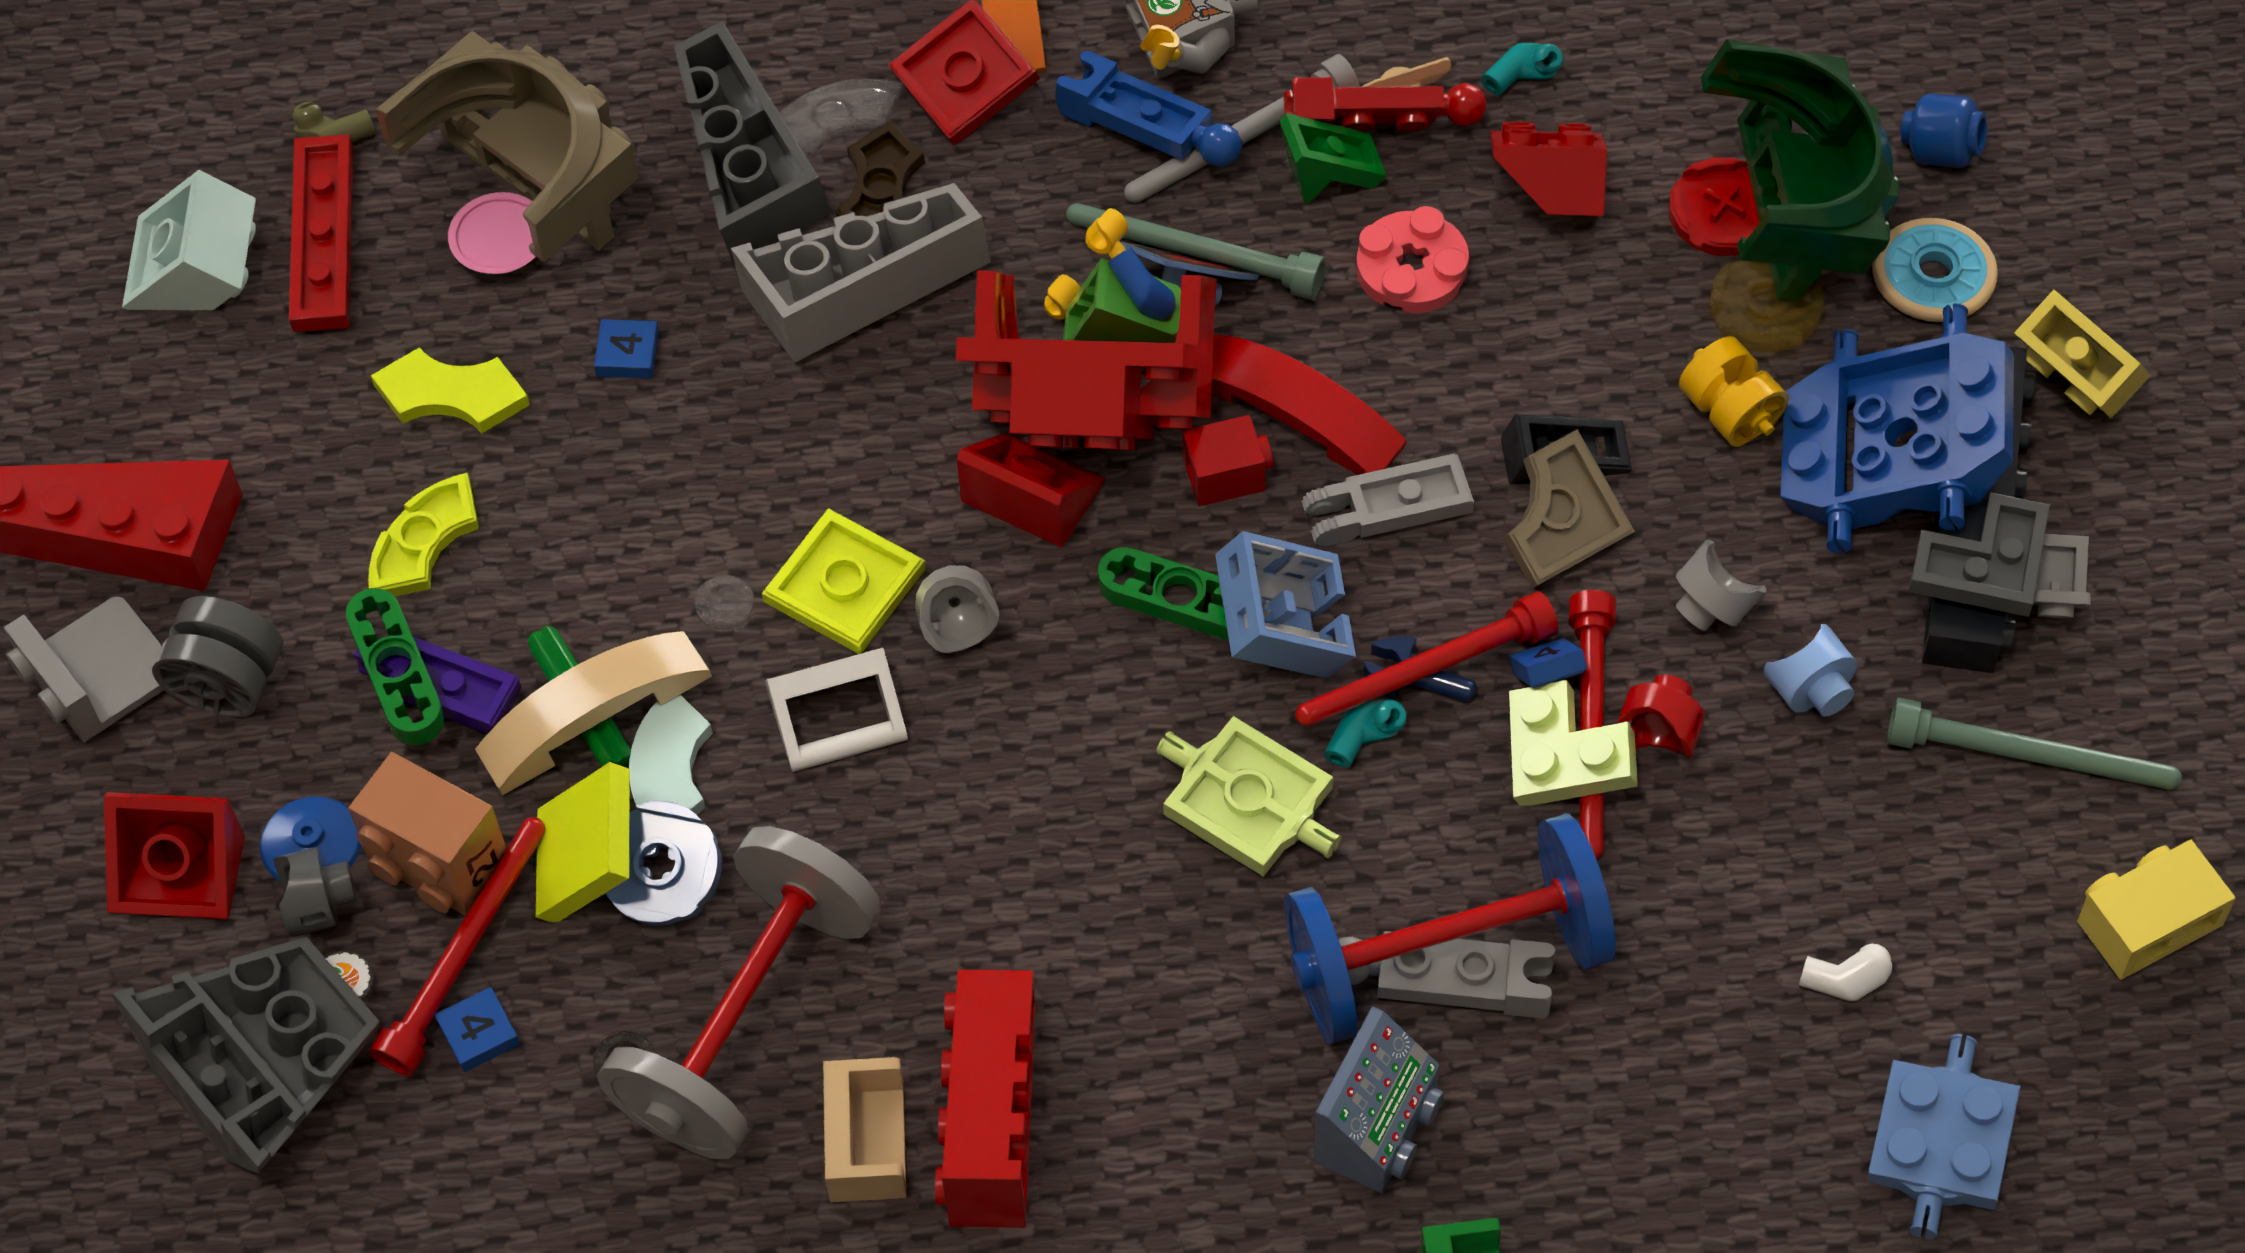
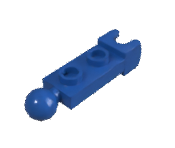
M1084 51L1080 54V61L1084 65L1082 80H1076L1068 76H1061L1057 79L1055 94L1059 111L1063 116L1088 127L1094 122L1181 160L1194 147H1198L1203 160L1212 166H1228L1235 162L1241 153L1242 140L1238 131L1229 124L1216 123L1213 125L1212 110L1118 71L1117 62L1096 53Z

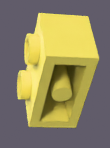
M2055 290L2044 299L2014 332L2028 347L2026 361L2047 379L2054 371L2060 374L2071 384L2064 393L2088 415H2091L2099 408L2111 418L2151 376L2140 362Z
M2191 839L2171 850L2166 845L2154 849L2139 861L2137 868L2120 877L2117 873L2113 872L2095 881L2085 892L2087 897L2077 922L2119 979L2122 980L2222 927L2236 897Z

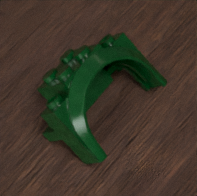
M1726 39L1700 78L1704 93L1750 100L1738 117L1737 122L1760 222L1748 238L1741 237L1737 243L1740 260L1768 263L1777 300L1798 303L1813 282L1820 277L1822 270L1865 274L1879 254L1886 249L1890 242V226L1884 216L1899 198V182L1893 173L1891 147L1881 123L1877 106L1870 105L1856 89L1854 83H1852L1846 58L1795 52L1777 47ZM1792 120L1808 134L1792 133Z

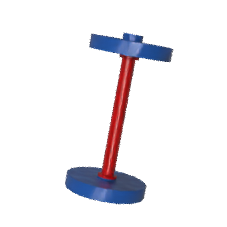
M1569 813L1545 819L1539 823L1537 833L1538 853L1545 888L1345 946H1340L1329 913L1320 895L1313 887L1285 895L1284 913L1292 950L1291 964L1294 976L1300 990H1304L1315 1023L1328 1045L1357 1036L1358 1021L1348 970L1552 911L1572 957L1583 970L1614 961L1616 950L1615 929L1608 894L1593 850L1578 821Z

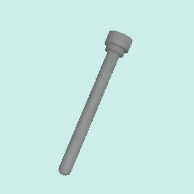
M1336 54L1318 64L1317 72L1311 75V77H1332L1333 87H1360L1352 66L1341 54ZM1284 97L1231 126L1238 131L1242 145L1280 124V119L1284 116ZM1194 147L1183 160L1174 157L1128 183L1124 190L1125 197L1131 203H1139L1209 163L1203 160L1199 148Z

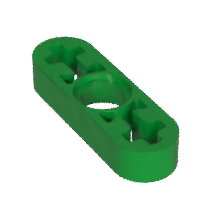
M1128 547L1113 549L1101 559L1098 565L1099 589L1103 597L1109 602L1229 641L1218 575ZM1125 568L1134 570V578H1128L1124 585L1115 583V575H1121ZM1154 575L1156 578L1153 583V595H1147L1146 585L1151 586V577ZM1186 585L1195 591L1196 597L1187 605L1176 606L1168 603L1164 599L1163 594L1171 586ZM1211 593L1213 594V604L1209 603L1208 613H1203L1206 606V594Z
M370 588L357 593L347 605L346 619L391 732L397 740L404 744L415 746L426 744L435 739L441 732L444 725V715L438 695L395 596L384 589ZM373 611H378V614L382 617L388 635L378 641L372 624L367 619V614ZM402 655L411 660L409 670L399 677L389 678L378 672L381 662L387 657ZM411 692L424 718L416 723H412V720L407 716L402 696Z

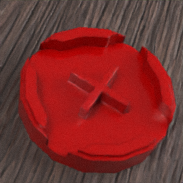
M1712 157L1689 166L1683 171L1682 177L1676 184L1674 183L1669 194V220L1678 236L1694 249L1714 256H1738L1737 243L1741 237L1748 238L1760 222L1747 162L1737 158Z

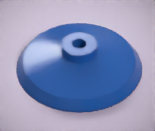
M311 796L294 800L273 814L262 831L259 849L265 868L274 878L280 881L273 861L278 856L319 847L326 866L348 861L351 867L356 861L362 845L356 838L357 830L347 805L333 798Z

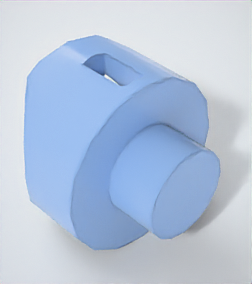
M1821 624V629L1815 638L1802 650L1788 658L1767 662L1764 667V675L1794 712H1805L1816 707L1822 716H1830L1842 710L1854 696L1855 691L1848 682L1857 670V661L1841 643L1832 629L1826 624Z

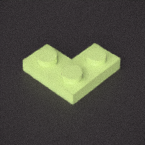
M1567 680L1545 684L1536 688L1527 687L1509 691L1513 797L1519 806L1538 805L1638 786L1635 733L1628 722L1576 731L1574 690Z

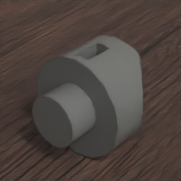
M319 847L281 855L273 859L283 891L285 892L279 907L289 937H300L338 927L335 906L357 901L356 888L348 861L326 866Z

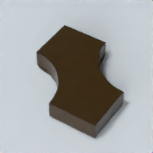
M891 120L847 148L848 158L858 173L857 182L851 195L837 208L836 217L853 212L855 216L867 217L883 212L884 203L904 198L905 187L910 177L919 167L925 164L924 153Z

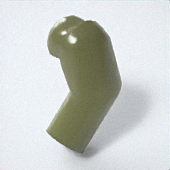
M311 101L297 105L292 111V118L296 123L294 131L300 138L349 134L352 143L376 135L367 109L337 120L322 116L321 108L317 103Z

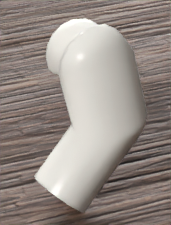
M1879 944L1865 945L1859 952L1840 965L1807 956L1799 986L1843 1000L1856 1001L1885 984L1892 973L1891 956Z

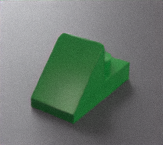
M1288 113L1280 119L1288 164L1304 205L1310 204L1331 180L1374 189L1387 176L1370 133Z

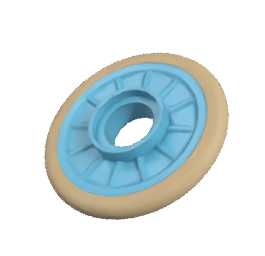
M1940 218L1915 219L1895 227L1890 231V242L1886 249L1872 263L1874 281L1883 297L1902 313L1930 322H1943V308L1946 305H1950L1953 310L1954 303L1966 306L1968 309L1967 316L1975 313L1990 299L1997 283L1996 260L1986 242L1968 227ZM1927 261L1941 262L1949 269L1950 274L1944 278H1931L1921 271L1920 265Z

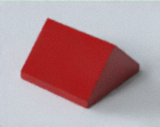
M1007 433L961 448L957 457L961 502L1061 548L1070 537L1106 479L1041 448L1028 446L1027 442Z
M107 792L104 795L107 913L228 919L245 841V835L229 799Z

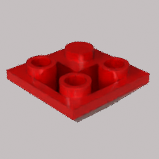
M1514 121L1502 123V131L1490 130V145L1493 157L1547 215L1604 216L1607 147L1601 133L1591 132V125L1561 123L1558 124V132L1536 131L1535 123Z

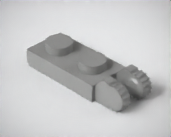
M1455 453L1347 477L1345 482L1312 490L1306 493L1307 495L1301 500L1305 514L1309 515V517L1341 511L1348 505L1351 507V513L1321 520V522L1316 523L1312 527L1311 533L1315 545L1319 547L1351 541L1358 535H1360V538L1470 514L1473 513L1474 500L1458 454L1455 455Z

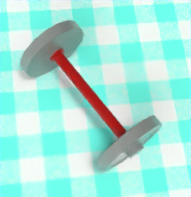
M771 826L752 828L741 842L733 857L736 870L747 885L769 905L774 907L776 911L682 1065L658 1054L638 1048L616 1047L597 1074L603 1092L615 1106L637 1124L653 1134L695 1154L711 1159H730L739 1149L749 1130L745 1117L733 1102L705 1081L703 1077L798 921L831 936L843 939L862 938L869 931L881 911L879 896L867 879L846 860L804 836Z

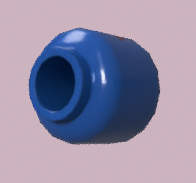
M1928 93L1918 100L1913 111H1906L1904 113L1901 123L1902 144L1910 145L1912 157L1919 164L1964 168L1971 162L1974 156H1980L1983 153L1987 138V115L1985 112L1978 110L1976 102L1970 97Z

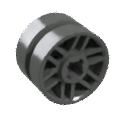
M195 596L184 600L170 628V637L164 641L152 667L153 677L167 693L195 709L232 718L250 716L254 713L266 687V678L271 675L284 644L280 633L262 616L234 602L209 596Z

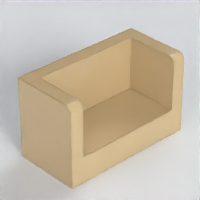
M889 1057L823 1061L825 1181L830 1202L906 1198L904 1081L900 1059Z

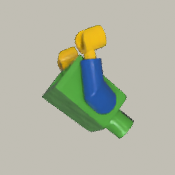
M1107 209L1087 229L1085 236L1086 243L1091 250L1099 254L1108 253L1112 260L1101 258L1081 287L1071 277L1063 274L1060 275L1048 288V295L1044 301L1045 311L1055 319L1062 320L1065 318L1063 340L1175 343L1179 328L1181 289L1176 284L1149 274L1132 247L1127 250L1125 249L1120 240L1128 232V223L1125 217L1115 209Z

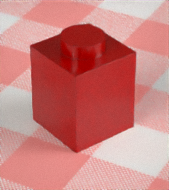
M1250 415L1182 430L1183 461L1198 507L1265 491V470L1273 468V457L1267 436L1265 434L1256 435Z

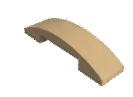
M684 631L664 633L632 641L605 651L574 666L533 692L493 727L475 748V751L503 796L554 767L555 764L549 751L651 693L661 706L712 677Z

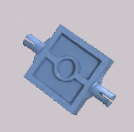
M1962 1034L1951 1036L1945 1067L1931 1068L1893 1060L1868 1172V1182L1899 1189L1917 1200L1912 1226L1909 1231L1913 1236L1921 1238L1925 1216L1928 1215L1925 1239L1928 1240L1936 1239L1938 1236L1937 1230L1942 1206L1966 1204L1996 1211L2019 1098V1085L1989 1080L1970 1073L1975 1048L1978 1043L1968 1035L1966 1036L1962 1057H1959Z

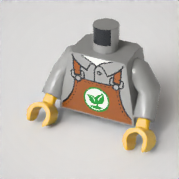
M1124 0V5L1141 41L1140 48L1145 51L1157 79L1166 77L1179 70L1198 74L1206 73L1225 54L1228 48L1235 45L1234 16L1258 9L1257 0Z

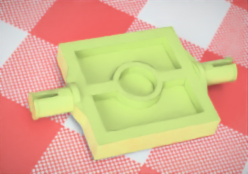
M1234 716L1216 738L1202 745L1199 749L1177 737L1171 731L1165 734V739H1161L1157 747V754L1164 756L1184 769L1181 782L1163 803L1164 815L1263 877L1283 851L1298 840L1323 854L1326 858L1331 857L1333 851H1336L1341 841V836L1313 820L1315 810L1333 789V776Z

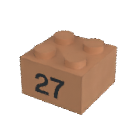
M392 751L348 807L357 830L356 838L365 850L369 860L367 866L372 873L390 885L396 886L400 881H403L416 888L418 896L427 905L441 913H447L452 908L466 916L507 849L492 805Z

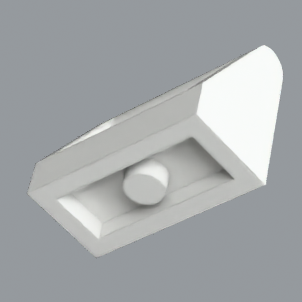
M884 648L765 680L792 772L908 740ZM875 675L889 721L798 746L786 699Z

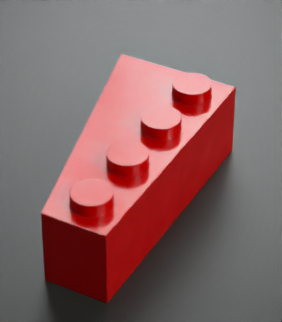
M230 460L0 466V553L205 591L243 494Z
M958 969L956 993L946 992L944 1025L945 1030H953L952 1050H943L941 1060L942 1088H949L947 1108H939L938 1144L939 1146H944L943 1167H936L935 1204L946 1206L949 1227L1026 1228L1036 998L1034 975L1031 970Z

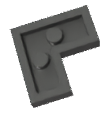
M1990 492L1980 542L1921 530L1909 592L2029 617L2035 595L2050 504Z

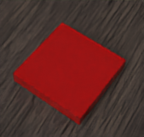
M969 0L888 64L894 75L953 145L965 139L1040 80L1036 70L976 0Z

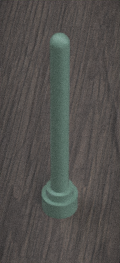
M1075 203L1068 207L1066 217L1071 224L1088 229L1106 210ZM1123 215L1128 223V232L1123 237L1124 239L1282 280V287L1290 288L1291 295L1314 301L1325 277L1327 260L1326 257L1303 251L1299 256L1290 254L1287 259Z
M1896 697L1890 716L1886 742L1889 745L1911 749L1913 744L1925 745L1926 740L2166 790L2177 788L2182 781L2181 772L2174 766L1933 717L1932 710L1921 708L1920 701Z

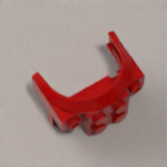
M977 270L975 337H957L956 361L974 363L972 410L991 411L990 422L1010 423L1009 433L1028 435V446L1051 448H1079L1080 437H1085L1084 448L1135 450V439L1154 440L1155 425H1157V428L1192 429V418L1211 417L1214 312L1217 279L1202 275H1181L1180 319L1175 343L1020 339L1014 275L1002 274L1000 271ZM1141 368H1144V379L1151 380L1140 388Z

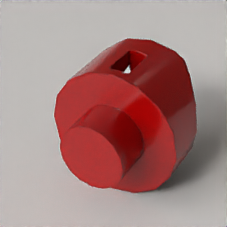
M1658 675L1654 678L1653 683H1641L1630 688L1616 724L1629 723L1635 733L1636 749L1650 746L1665 748L1675 753L1683 754L1690 760L1705 721V713L1700 704L1691 697L1693 691L1689 683L1676 676Z

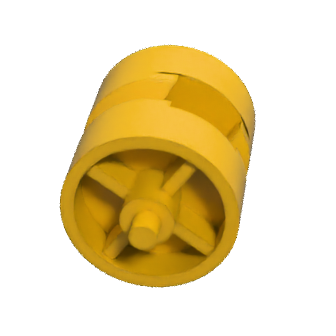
M1724 337L1704 349H1698L1693 355L1694 358L1680 377L1679 388L1701 412H1710L1709 420L1711 424L1734 447H1740L1762 433L1766 436L1770 435L1775 429L1773 425L1787 408L1789 395L1767 371L1761 370L1757 372V360L1735 337Z

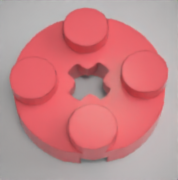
M1423 206L1414 211L1389 214L1361 231L1356 257V273L1361 287L1374 301L1383 306L1384 302L1392 306L1402 307V312L1424 313L1443 307L1451 302L1459 293L1460 286L1465 281L1468 271V246L1459 230L1451 223L1445 221L1443 214L1436 208ZM1412 253L1424 257L1422 259V268L1414 270L1410 264L1400 265L1399 262L1403 260V255Z

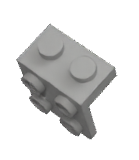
M122 597L108 599L46 640L41 637L25 615L20 616L3 627L14 647L6 656L15 671L26 684L33 679L43 690L37 696L52 719L57 724L66 720L83 743L164 691L152 674V667L162 645Z

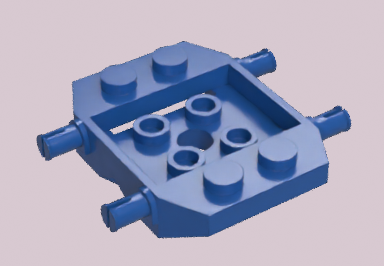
M1954 303L1953 310L1950 305H1946L1943 308V335L1940 338L1858 357V333L1851 329H1843L1842 334L1838 330L1833 336L1834 359L1831 363L1823 365L1785 391L1789 395V403L1784 411L1780 497L1789 509L1828 526L1826 547L1829 551L1842 553V548L1845 552L1852 549V529L1882 523L1905 509L1940 511V527L1946 530H1955V524L1958 529H1961L1965 525L1964 506L1979 503L2012 464L2014 354L2004 341L1968 334V309L1966 306ZM1855 403L1853 410L1855 417L1854 453L1852 456L1853 491L1845 492L1847 404ZM1917 430V433L1911 437L1908 444L1894 447L1895 441L1903 433Z

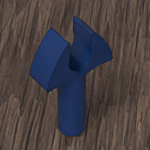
M1392 637L1371 643V655L1392 659L1399 663L1415 656L1417 639L1414 637ZM1364 661L1363 673L1365 677L1384 669L1379 665ZM1441 670L1384 696L1390 700H1395L1398 690L1415 686L1469 703L1475 696L1477 685L1472 679Z

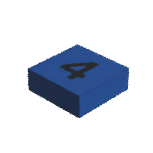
M601 319L594 362L596 377L653 379L659 338L657 321Z
M1565 638L1509 655L1514 675L1533 688L1578 675L1587 670L1583 650Z
M492 987L434 1014L463 1073L520 1045L518 1037Z

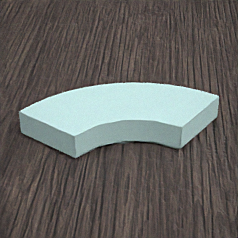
M681 695L661 706L656 701L642 720L636 732L629 759L630 787L635 806L650 801H668L685 806L698 815L705 809L704 799L693 784L692 768L698 750L713 733L711 724Z

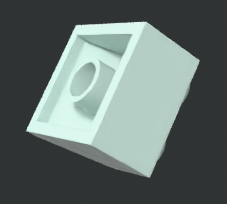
M198 170L140 214L136 225L122 307L127 310H214L229 298L237 297L245 287L249 272L245 267L248 246L256 230V225L252 222L256 198Z

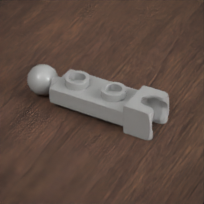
M1353 936L1338 939L1340 946L1362 941ZM1455 939L1348 970L1351 985H1358L1369 976L1379 977L1377 998L1503 1011L1505 1015L1544 1019L1549 1016L1552 990L1547 985L1536 984L1526 978L1530 976L1543 977L1552 973L1555 947L1550 943L1512 939L1510 945Z

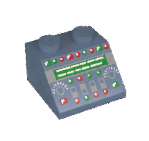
M1373 1006L1316 1111L1314 1162L1383 1194L1392 1175L1403 1179L1407 1173L1417 1149V1144L1410 1140L1419 1123L1428 1127L1432 1124L1443 1101L1444 1091L1437 1089L1439 1064L1384 1011Z

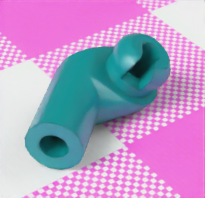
M1550 43L1516 44L1481 76V83L1496 96H1501L1516 80L1549 79L1562 67L1563 53L1556 45Z
M1377 700L1347 710L1324 751L1325 759L1345 769L1351 767L1363 744L1390 738L1405 726L1407 720L1405 708L1395 700Z

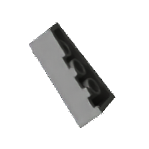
M955 183L884 203L883 212L871 216H855L853 212L833 218L835 226L802 235L800 228L778 234L779 242L753 250L751 243L731 248L742 292L794 363L991 262L982 216Z

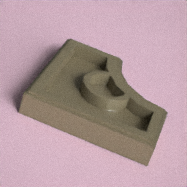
M1578 429L1523 459L1530 479L1529 505L1520 523L1503 538L1524 576L1533 588L1635 532Z

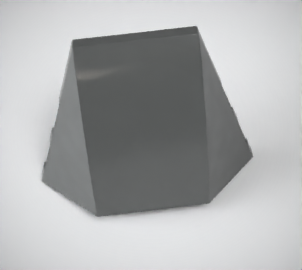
M307 937L232 958L228 967L192 977L188 971L171 976L172 983L142 992L134 993L132 987L113 993L115 1003L158 1079L226 1161L258 1174L380 1028V1021Z

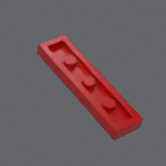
M349 134L294 139L289 321L293 332L350 328L353 145Z

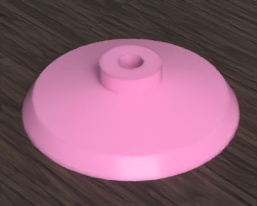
M510 192L489 193L471 200L456 213L449 226L448 244L452 254L467 268L487 274L508 273L525 266L536 257L530 252L529 245L532 243L528 223L522 215L533 201L525 196Z

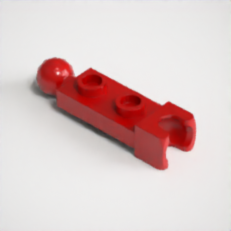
M1300 77L1292 79V90L1284 92V115L1288 113L1360 131L1371 130L1375 127V124H1396V129L1400 131H1419L1428 128L1429 123H1434L1438 116H1447L1455 125L1466 127L1476 124L1483 118L1487 105L1484 92L1476 85L1469 83L1455 85L1448 90L1447 94H1444V86L1333 87L1332 77Z

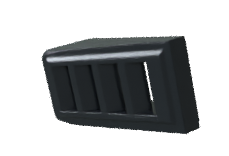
M1515 414L1501 436L1509 484L1530 483L1523 459L1548 446L1549 442H1555L1577 429L1603 476L1629 474L1632 467L1623 420ZM1595 437H1604L1608 457L1597 455Z

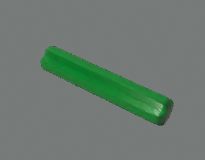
M545 626L528 637L530 652L548 681L578 665L556 628ZM611 717L581 733L601 767L609 762L625 768L629 766L631 749Z

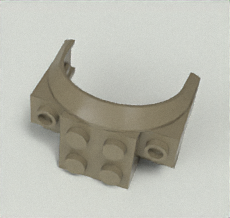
M471 31L428 69L375 109L386 147L398 156L404 154L425 134L439 125L444 139L521 195L532 200L533 202L522 215L528 223L532 243L529 245L530 252L543 262H546L575 235H578L598 251L614 237L609 215L611 213L609 204L638 179L634 158L635 147L622 130L614 126L612 127L609 114L610 104L605 95L591 84L584 86L554 57L548 56L545 58L528 45L520 51L506 49L497 42L490 44ZM502 108L491 118L482 110Z

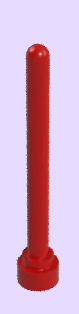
M1584 590L1573 594L1568 600V623L1574 629L1575 636L1580 638V648L1583 650L1587 670L1580 674V731L1604 726V639L1610 635V629L1616 625L1615 597L1605 591ZM1604 793L1582 796L1579 802V825L1590 843L1596 860L1604 852Z
M1539 591L1514 601L1513 608L1507 610L1506 617L1300 704L1295 712L1296 720L1302 726H1312L1514 639L1519 643L1525 641L1531 644L1538 643L1557 634L1558 621L1555 611L1548 598Z
M529 817L523 821L401 1022H393L390 1029L383 1028L369 1050V1054L383 1067L406 1077H412L425 1056V1051L422 1047L426 1042V1038L423 1036V1033L545 833V825L541 819Z

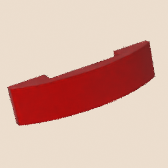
M1214 335L1212 394L1230 404L1236 397L1246 401L1326 446L1328 459L1357 475L1387 469L1407 444V440L1375 410L1347 389L1315 369L1264 345L1233 336Z

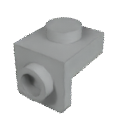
M2045 534L2032 605L2038 606V617L2071 619L2074 618V608L2083 609L2091 605V593L2086 592L2089 536Z

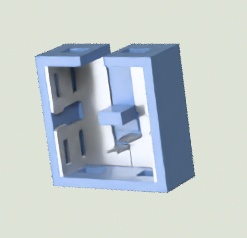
M1245 531L1238 534L1215 554L1232 658L1327 678L1331 677L1356 657L1349 615H1339L1319 632H1314L1311 616L1317 617L1345 595L1338 554ZM1325 580H1326L1327 590H1328V594H1327L1326 596H1325L1324 585H1323V582H1324ZM1334 634L1336 636V642H1333L1332 636Z

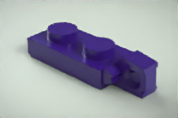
M413 637L438 695L444 717L488 734L511 709L522 689L520 679L511 673ZM357 649L354 653V658H356L359 666L358 671L368 676ZM402 655L387 657L381 662L378 672L389 678L399 677L409 670L411 660ZM412 692L402 696L403 702L417 707Z

